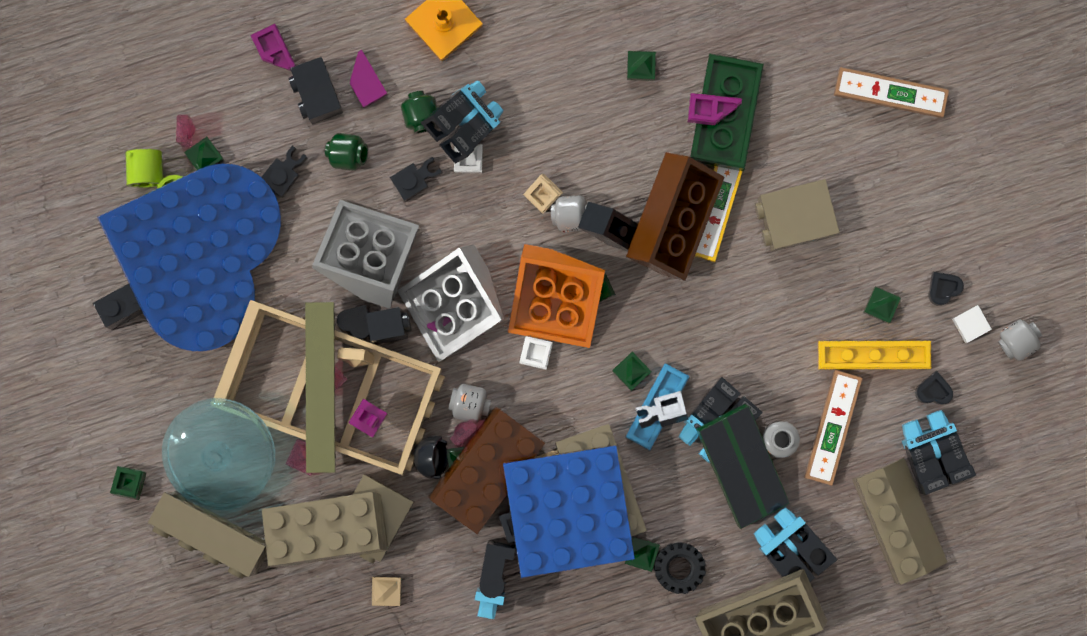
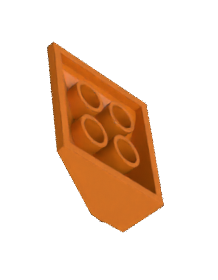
M524 244L508 333L590 348L605 270L553 249Z

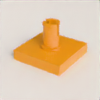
M426 0L405 18L406 23L441 62L483 26V23L462 0Z

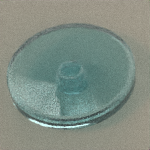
M212 398L198 401L188 406L174 418L163 439L162 461L171 484L188 501L211 510H230L252 501L267 485L274 470L275 447L269 429L254 411L236 401Z

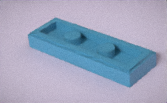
M665 363L642 406H655L654 398L678 391L682 392L690 376ZM637 414L625 438L651 450L662 427L660 422L656 421L649 427L641 428L639 419H644L648 415L639 417Z

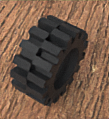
M676 542L667 545L659 551L660 553L656 556L654 571L657 580L666 590L675 594H686L697 589L699 584L701 585L706 574V563L702 557L703 555L697 548L687 543ZM676 557L686 558L691 565L689 575L683 579H676L669 572L670 562Z

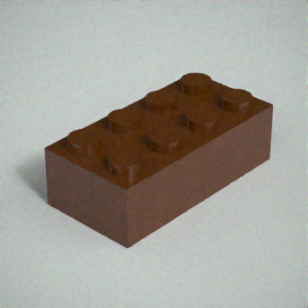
M666 152L626 257L663 276L686 281L725 177L689 156Z
M495 406L428 497L433 503L478 534L508 494L503 463L534 459L545 443Z

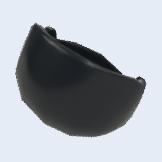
M432 436L423 439L418 443L414 451L415 466L420 474L426 478L440 479L448 465L447 441L443 440L442 436Z

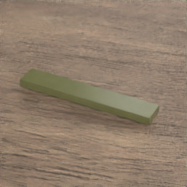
M305 302L306 473H336L335 303Z

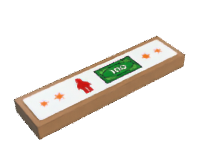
M840 67L834 96L943 118L949 90Z
M834 370L804 478L830 486L833 485L860 389L861 377Z

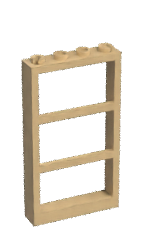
M250 300L211 406L306 440V430L291 425L306 385V357L282 422L233 404L265 315L305 329V319ZM335 330L336 341L358 349H365L374 355L373 365H368L348 422L361 401L367 399L382 357L431 374L399 464L350 447L349 445L356 427L348 422L340 443L335 441V451L404 475L406 470L411 471L413 467L414 455L412 452L415 443L418 444L424 437L426 429L421 428L425 417L430 419L435 402H432L431 399L434 391L440 392L445 376L441 375L442 369Z

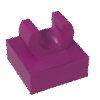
M363 399L348 423L374 438L388 413Z

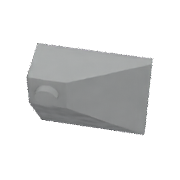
M340 200L312 268L362 300L390 309L399 288L419 225Z
M475 245L459 247L397 290L438 362L443 361L504 320L489 269ZM449 317L452 321L443 327L444 318ZM436 321L437 332L428 329L426 324Z

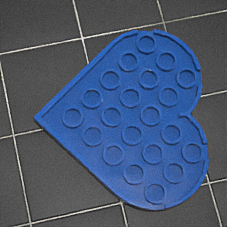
M233 164L206 166L97 216L146 320L160 338L180 349L209 351L222 347L237 337L250 300L255 301V289L250 270L261 264L272 252L278 240L281 226L280 208L276 196L270 186L258 174L245 167Z

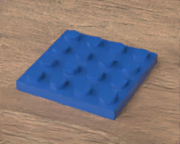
M616 445L503 463L521 578L635 559Z

